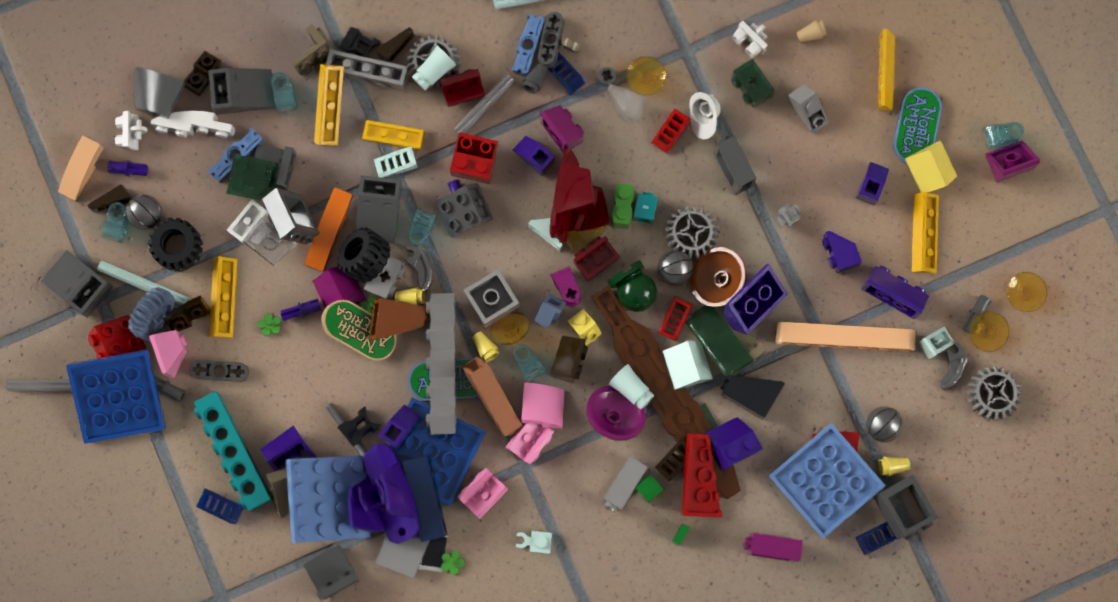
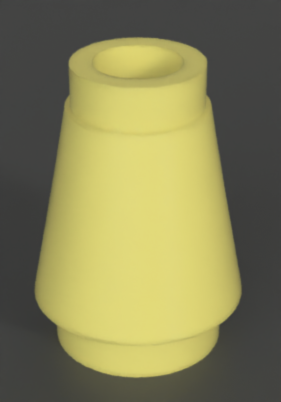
M415 287L395 292V301L415 305L425 304L426 296L424 289Z
M482 331L472 337L482 360L490 362L499 355L498 347Z
M883 457V459L878 461V470L881 476L889 477L910 470V461L908 458Z

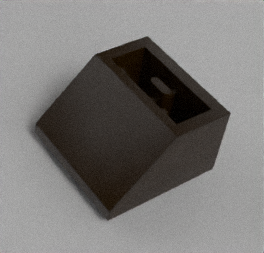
M562 335L550 377L573 384L575 379L579 380L582 371V365L579 364L581 360L585 361L588 352L585 339Z

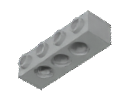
M335 50L329 51L326 64L344 66L343 78L405 92L409 76L407 66Z

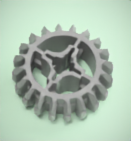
M428 35L427 41L421 37V44L415 42L414 47L416 49L411 48L409 50L412 55L407 56V60L410 61L407 66L409 69H412L410 71L411 76L417 72L416 70L419 68L418 63L423 64L436 46L444 50L457 65L440 79L448 75L458 74L456 68L461 66L460 62H458L460 54H456L458 49L453 47L452 41L446 43V37H443L441 41L439 40V35L435 36V40H432L431 35ZM431 49L429 54H422L424 51ZM440 79L435 82L437 88L440 87Z
M693 205L692 211L689 210L688 206H685V212L680 208L677 209L678 215L672 213L671 218L673 220L667 221V224L671 227L665 228V232L671 233L665 236L666 240H672L668 243V246L672 247L675 245L674 250L688 253L690 259L692 254H695V258L698 259L700 257L699 252L706 255V249H713L712 245H716L718 242L714 238L719 237V233L715 232L719 225H712L716 218L709 219L710 211L704 215L703 207L700 208L699 212L696 211V205ZM693 218L701 220L706 226L696 225ZM686 219V228L676 232L678 223ZM690 226L691 229L697 231L694 238L688 234ZM708 232L706 242L698 246V237ZM678 238L688 240L692 247L685 246Z
M996 365L992 366L991 370L987 366L984 368V372L979 370L976 372L977 376L971 377L974 383H968V387L973 389L967 391V395L973 396V398L968 400V403H975L972 410L980 409L977 415L981 416L985 412L986 420L991 417V414L993 421L998 420V417L1004 420L1006 419V414L1012 416V410L1016 411L1019 409L1015 403H1022V400L1017 397L1023 395L1022 391H1017V388L1021 387L1022 384H1015L1014 381L1018 377L1011 378V370L1005 374L1004 367H1000L998 371ZM989 377L1001 379L996 385L984 382ZM1005 385L1008 386L1010 392L1009 399L1004 392ZM980 387L986 395L984 402L980 397ZM998 388L996 392L998 396L992 398V390ZM994 401L1006 405L1003 409H992L989 407Z

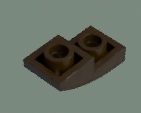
M204 51L193 64L194 69L183 81L186 84L184 88L200 96L210 82L209 70L218 69L221 60Z
M200 295L173 310L165 317V322L172 331L177 330L180 332L192 327L193 320L210 314V308Z

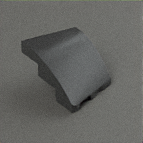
M136 67L135 109L153 117L157 114L169 119L186 84L168 75Z

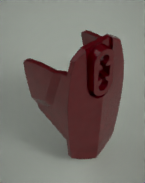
M570 147L564 149L550 220L551 238H557L559 243L567 241L569 232L590 230L608 225L610 222L603 189L592 185L590 170L579 167V162Z

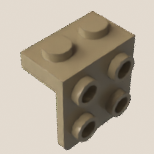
M313 24L308 26L306 30L315 46L293 62V66L300 76L312 72L314 66L319 62H325L329 55L330 48L327 44L329 41L320 27L316 29Z

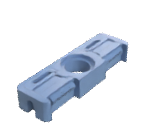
M534 14L527 15L528 21L525 31L522 32L517 47L518 54L514 66L511 67L513 73L527 76L530 72L544 26V18L541 16L537 18ZM530 40L534 46L532 49L526 50L522 46L523 42Z
M249 128L250 132L238 143L235 141L222 154L223 158L211 169H207L219 183L223 182L256 150L258 144L261 145L263 143L262 137L253 128ZM232 151H240L241 157L238 160H232L230 158Z

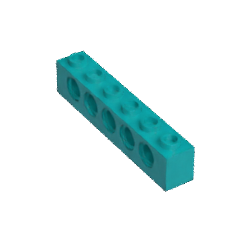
M214 391L195 401L196 408H194V412L198 419L202 418L205 424L203 430L207 437L211 436L214 442L212 448L216 455L220 454L223 460L221 466L225 473H229L232 478L230 480L232 488L235 492L239 491L242 497L239 501L243 509L253 512L272 502V496L220 393ZM217 411L218 419L211 422L209 415ZM226 429L227 437L220 440L218 437L219 431ZM235 447L236 455L229 458L227 455L228 449ZM240 465H244L246 468L242 476H238L236 473V469ZM249 483H253L255 486L252 494H247L245 491Z

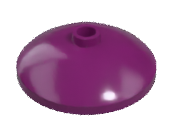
M604 386L595 390L587 401L586 414L590 424L599 434L608 439L616 441L630 440L636 437L645 425V409L640 410L636 404L633 405L624 395L611 386Z

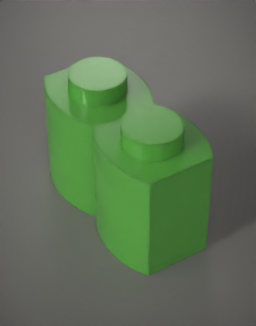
M617 184L615 188V206L612 212V225L614 228L628 229L631 224L634 200L633 185Z

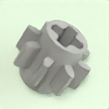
M788 203L777 211L779 213L777 220L781 226L786 224L790 228L801 220L799 215L802 211L797 204L792 207Z

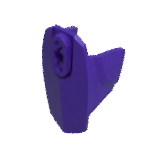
M375 444L362 458L366 477L349 489L348 510L350 526L364 531H384L389 541L400 544L417 536L419 531L417 509L408 481L392 447L386 444Z

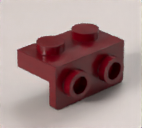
M478 68L474 70L468 69L463 73L448 75L440 79L448 107L485 97Z
M606 236L603 238L597 237L590 243L592 246L586 250L582 248L574 255L576 258L573 259V263L587 281H590L620 258Z

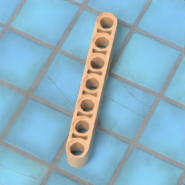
M777 322L775 343L796 346L914 352L916 330Z

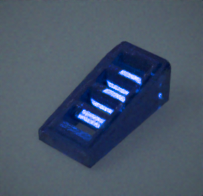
M559 52L556 64L560 60L562 63L554 69L552 67L547 69L567 93L572 95L585 84V81ZM564 67H566L564 71L558 74V72H560ZM572 73V75H570L567 79L563 80L567 75Z
M206 488L196 506L231 524L238 522L243 511L241 504ZM213 496L209 506L206 507L209 497ZM219 499L220 501H219V503H218L216 509L213 510L214 507H215V504H216L217 500ZM225 503H227V506H226V508H225L223 514H221V511H222V509H223Z
M887 521L855 537L864 555L870 554L897 540L895 535L891 537L886 527L889 525ZM880 529L882 530L887 540H884L882 534L879 531ZM872 533H874V535H875V537L877 538L879 544L876 543V541H875V539H874Z

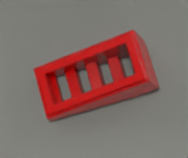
M674 108L651 143L668 154L689 125L691 119ZM674 117L681 121L683 124L681 125L675 120H673ZM669 124L673 125L679 130L676 132L675 130L669 127ZM664 131L673 135V139L664 134ZM662 137L669 142L668 146L658 139Z
M674 296L658 334L676 341L693 303ZM675 304L686 307V311L675 307ZM675 311L683 315V318L681 319L671 314V312ZM668 319L679 322V326L668 322ZM665 326L677 330L676 333L674 334L664 329Z

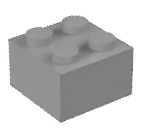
M498 269L463 290L485 328L520 307L518 300Z

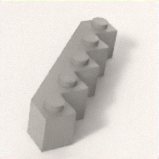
M455 293L431 294L430 301L426 302V312L430 314L431 318L430 329H426V340L430 341L431 346L430 357H426L427 370L430 369L431 374L430 385L426 386V397L430 398L431 402L430 414H426V425L430 426L431 434H456Z

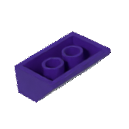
M766 264L725 304L724 317L733 330L748 335L788 295L770 264Z
M875 266L861 290L912 319L918 317L929 298V295L925 294L926 291L919 286H911L908 284V280L901 276L895 277L884 266Z

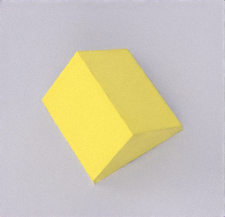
M941 141L905 158L920 192L928 193L943 188L957 177Z

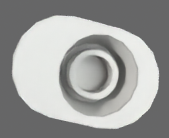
M697 92L691 96L689 105L691 129L698 138L709 139L716 131L717 117L720 114L721 107L713 94L707 95L703 92Z

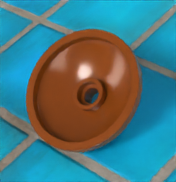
M717 247L708 250L706 255L702 254L693 265L690 285L694 296L707 306L715 308L724 307L746 284L747 270L745 263L736 252L728 248Z

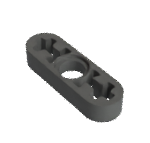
M551 12L547 15L538 52L540 64L547 68L553 67L557 62L565 24L562 15L558 12ZM555 19H558V22L555 23V30H553V25L551 22H554ZM549 36L556 37V41L553 44L546 43ZM547 49H548V50H550V51H549V54H550L551 58H548V61H545L544 58H547V55H548Z
M197 360L192 362L189 367L191 376L198 380L243 382L249 377L248 367L238 362ZM201 365L203 369H209L210 376H208V372H200V375H198L194 369ZM217 366L225 368V373L220 377L214 374V369ZM228 366H231L230 369L234 371H237L239 367H241V369L245 371V373L241 374L239 378L237 374L230 373L231 377L229 378Z

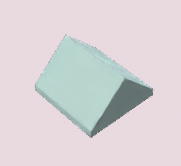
M686 341L663 351L675 390L713 380L701 341Z

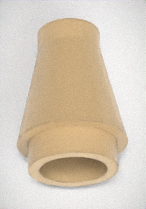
M815 20L796 32L800 43L822 39L823 36L827 35L822 20Z

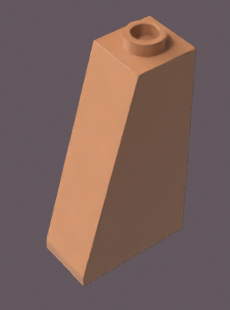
M475 357L460 367L499 432L504 436L516 433L522 424L489 365L479 357Z

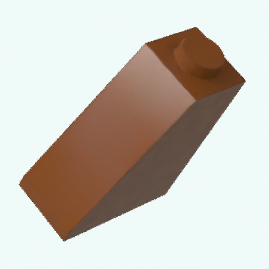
M382 298L374 300L369 340L374 341L424 327L428 317L426 306Z

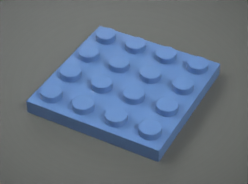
M832 423L769 475L822 539L886 486Z
M364 456L286 460L292 543L370 538V531L358 530L350 526L348 510L349 489L365 478L362 462Z

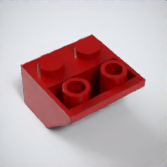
M459 132L450 167L451 176L490 184L498 141Z

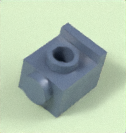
M548 293L534 321L544 328H550L552 322L556 323L566 302Z

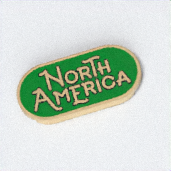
M338 300L332 302L324 309L321 319L325 333L369 360L379 361L388 358L395 350L397 343L396 335L374 341L369 340L372 314L353 302Z

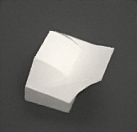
M251 200L227 231L242 243L251 242L259 244L272 228L268 220V211L254 200Z

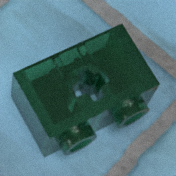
M753 58L732 72L731 82L736 89L739 88L743 93L742 97L747 105L750 104L755 108L773 96L774 88ZM748 82H749L750 84L755 83V86H754V87H753L752 85L748 86Z

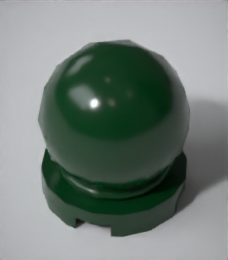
M641 260L630 264L631 269L625 273L620 270L607 283L611 289L618 288L617 295L620 303L627 310L643 312L648 310L657 299V287L649 275L642 273L645 267Z

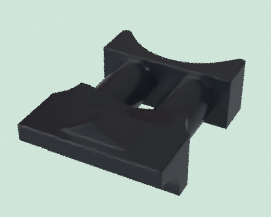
M350 27L339 48L347 53L354 52L359 56L369 58L371 49L381 45V41L376 38L372 41L363 36L360 29ZM360 42L363 45L367 46V51L359 47L358 43Z
M366 407L360 409L357 413L358 416L353 420L344 421L337 427L353 447L360 444L366 434L370 431L376 432L381 426L380 424L372 423L367 418ZM364 421L366 425L358 430L357 426Z

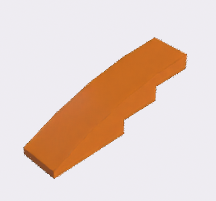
M334 187L317 228L319 234L312 241L304 265L324 272L339 238L338 234L346 219L347 210L354 197L353 194Z

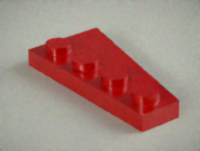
M687 433L682 516L723 518L719 506L720 498L716 487V474L713 469V455L708 434Z

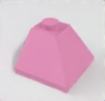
M177 330L150 335L149 337L162 374L170 379L175 378L187 353L185 346L188 343L185 335Z

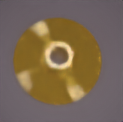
M645 56L637 58L629 65L626 78L628 85L634 92L640 95H652L660 91L664 86L666 71L660 61ZM648 75L650 79L644 81L642 77Z
M1019 273L1007 285V298L1010 304L1019 311H1035L1047 299L1046 284L1040 276L1034 273ZM1023 290L1028 291L1027 297L1022 295Z
M992 311L983 312L976 316L971 323V341L982 351H997L1008 340L1009 325L1006 319L999 313ZM988 327L989 333L986 335L984 330Z
M511 312L492 324L490 334L496 343L511 345L526 336L530 324L524 314Z

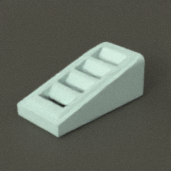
M407 147L374 159L380 178L418 168L412 147ZM408 155V159L410 162L407 164L405 163L404 156ZM400 157L402 166L398 167L396 158ZM389 160L393 161L394 169L390 168ZM382 162H385L387 168L386 172H383L381 165Z

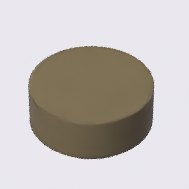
M563 38L560 44L563 48L574 53L579 52L581 47L579 43L568 38Z

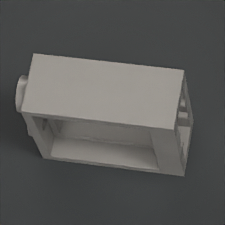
M630 456L603 499L606 502L605 507L613 512L616 510L621 511L648 467Z

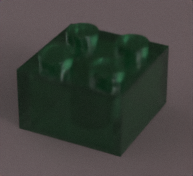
M234 154L226 194L263 201L262 199L273 191L278 163Z

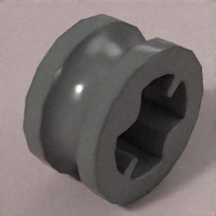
M604 67L599 71L598 80L600 84L608 87L615 83L616 72L614 69ZM608 72L611 74L610 77L612 79H608V81H605L603 74L605 73L606 75V73Z

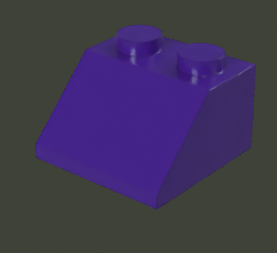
M738 417L705 433L710 437L712 454L721 471L763 449L754 431Z
M294 425L260 449L274 471L286 468L287 459L317 458Z

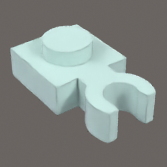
M532 531L531 537L522 532L517 533V536L524 538L523 544H516L517 548L530 546V552L550 554L552 533Z

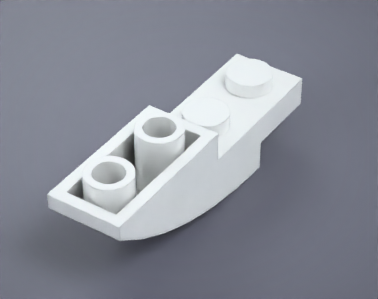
M180 111L171 113L169 119L159 116L151 120V125L156 129L155 131L167 134L168 131L174 132L176 136L186 138L187 135L193 136L195 129L196 132L208 134V132L216 133L215 135L221 138H227V136L234 137L235 128L232 124L217 122L218 117L212 112Z

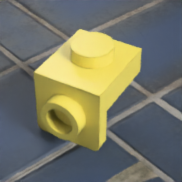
M584 309L568 320L569 325L580 338L586 340L585 345L595 341L602 334L595 321Z

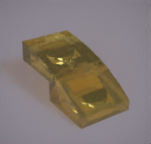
M602 226L585 231H572L569 233L565 244L576 254L608 228Z

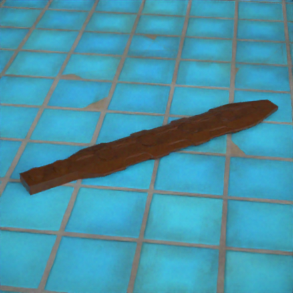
M609 285L594 294L592 299L613 329L615 352L624 366L629 364L634 373L650 389L649 391L654 394V398L650 402L662 419V424L668 433L678 442L682 437L687 439V433L705 434L713 430L704 417L703 410L697 401L693 400L685 387L674 389L664 354L649 328L630 319ZM681 444L679 447L686 453V448ZM713 456L712 463L716 474L717 492L726 499H729L740 492L735 467L733 465L721 471Z

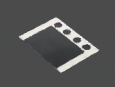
M447 536L429 541L418 569L442 572L441 565L444 562L442 556L445 554Z

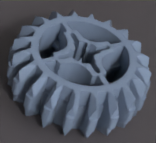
M160 287L152 288L146 292L145 296H142L141 300L137 302L136 307L133 308L134 311L130 314L131 318L128 322V328L136 337L144 340L150 339V335L157 334L167 325L165 317L175 308L176 299L166 289Z

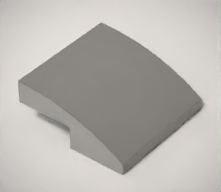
M386 536L375 564L415 578L429 541L421 542L420 537L417 538L416 536L396 544L389 541Z

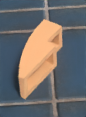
M82 135L63 175L58 190L60 194L77 201L96 168L94 164L104 149L100 144Z

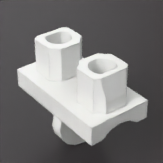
M742 21L732 37L738 45L745 40L750 43L745 51L751 58L759 53L763 54L768 46L764 42L768 37L763 32L766 29L764 24L758 27L753 23L749 27Z
M124 111L123 116L116 117V127L123 129V135L115 137V145L137 151L141 134L147 133V128L142 126V120H139V115Z

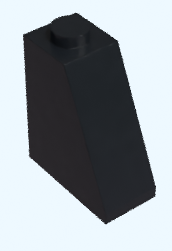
M732 376L730 380L726 378L720 388L723 390L721 396L763 420L785 383L776 380Z

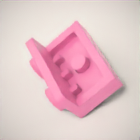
M523 423L506 448L524 462L531 464L538 459L544 445L551 441L554 431L550 428H543L542 424Z
M485 468L461 491L458 498L481 519L509 489Z

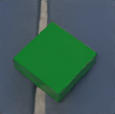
M651 474L635 487L648 503L664 490Z
M682 524L672 543L680 546L690 527Z

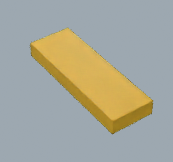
M366 120L362 140L421 150L425 130Z

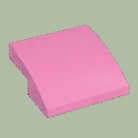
M524 383L522 423L542 424L543 428H563L565 390L543 384Z

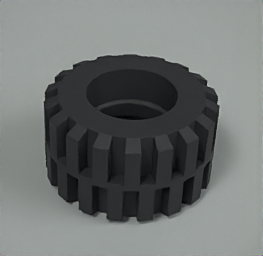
M167 218V222L164 220L160 221L161 225L153 227L155 231L154 233L150 232L151 240H148L149 252L153 255L154 260L168 270L173 269L174 271H179L180 269L187 270V266L190 265L192 267L195 265L194 260H199L200 256L198 254L202 253L203 250L201 248L203 242L200 239L199 232L188 221H183L181 218H176V220ZM174 235H184L186 238L184 249L175 255L167 254L165 246L168 239Z
M361 227L353 231L351 235L349 234L338 251L337 266L342 272L359 283L370 282L383 271L387 264V260L390 257L389 242L371 229Z

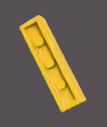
M883 29L880 34L878 110L891 112L893 111L895 35L888 29Z
M320 64L314 142L318 145H338L344 66Z
M927 192L914 194L912 272L937 273L939 195Z
M218 256L213 259L209 337L233 338L237 258Z

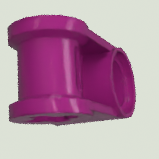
M568 266L552 273V280L566 305L569 307L579 305L581 293L571 268ZM572 293L575 295V299L569 297L568 294Z

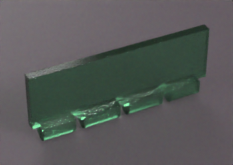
M704 305L691 313L690 317L685 321L690 330L695 333L704 348L706 347L705 350L713 361L717 362L716 365L724 375H728L731 372L734 374L754 361L714 307Z

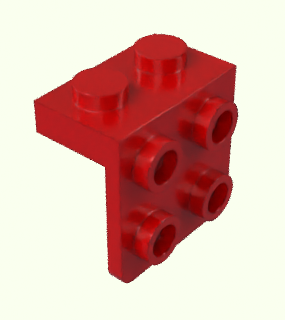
M130 315L96 325L88 333V342L94 348L97 354L96 358L146 349L143 339L133 335L128 328Z

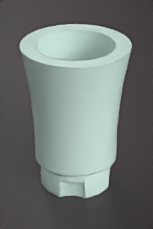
M436 46L431 55L416 70L417 72L412 78L426 90L457 65L440 47Z
M629 364L624 366L609 382L611 387L624 395L633 405L636 404L640 410L654 398V394L649 391L650 389L634 373Z

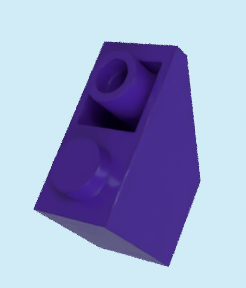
M526 135L512 150L541 176L555 163V156Z
M870 161L856 199L875 205L881 195L889 169Z
M831 231L825 232L822 239L823 247L829 251V264L832 269L835 268L836 273L857 267L862 263L855 243Z
M404 404L389 420L379 434V437L395 449H398L421 416Z

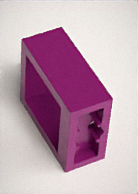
M753 532L745 538L744 550H747V555L799 562L801 560L803 540Z

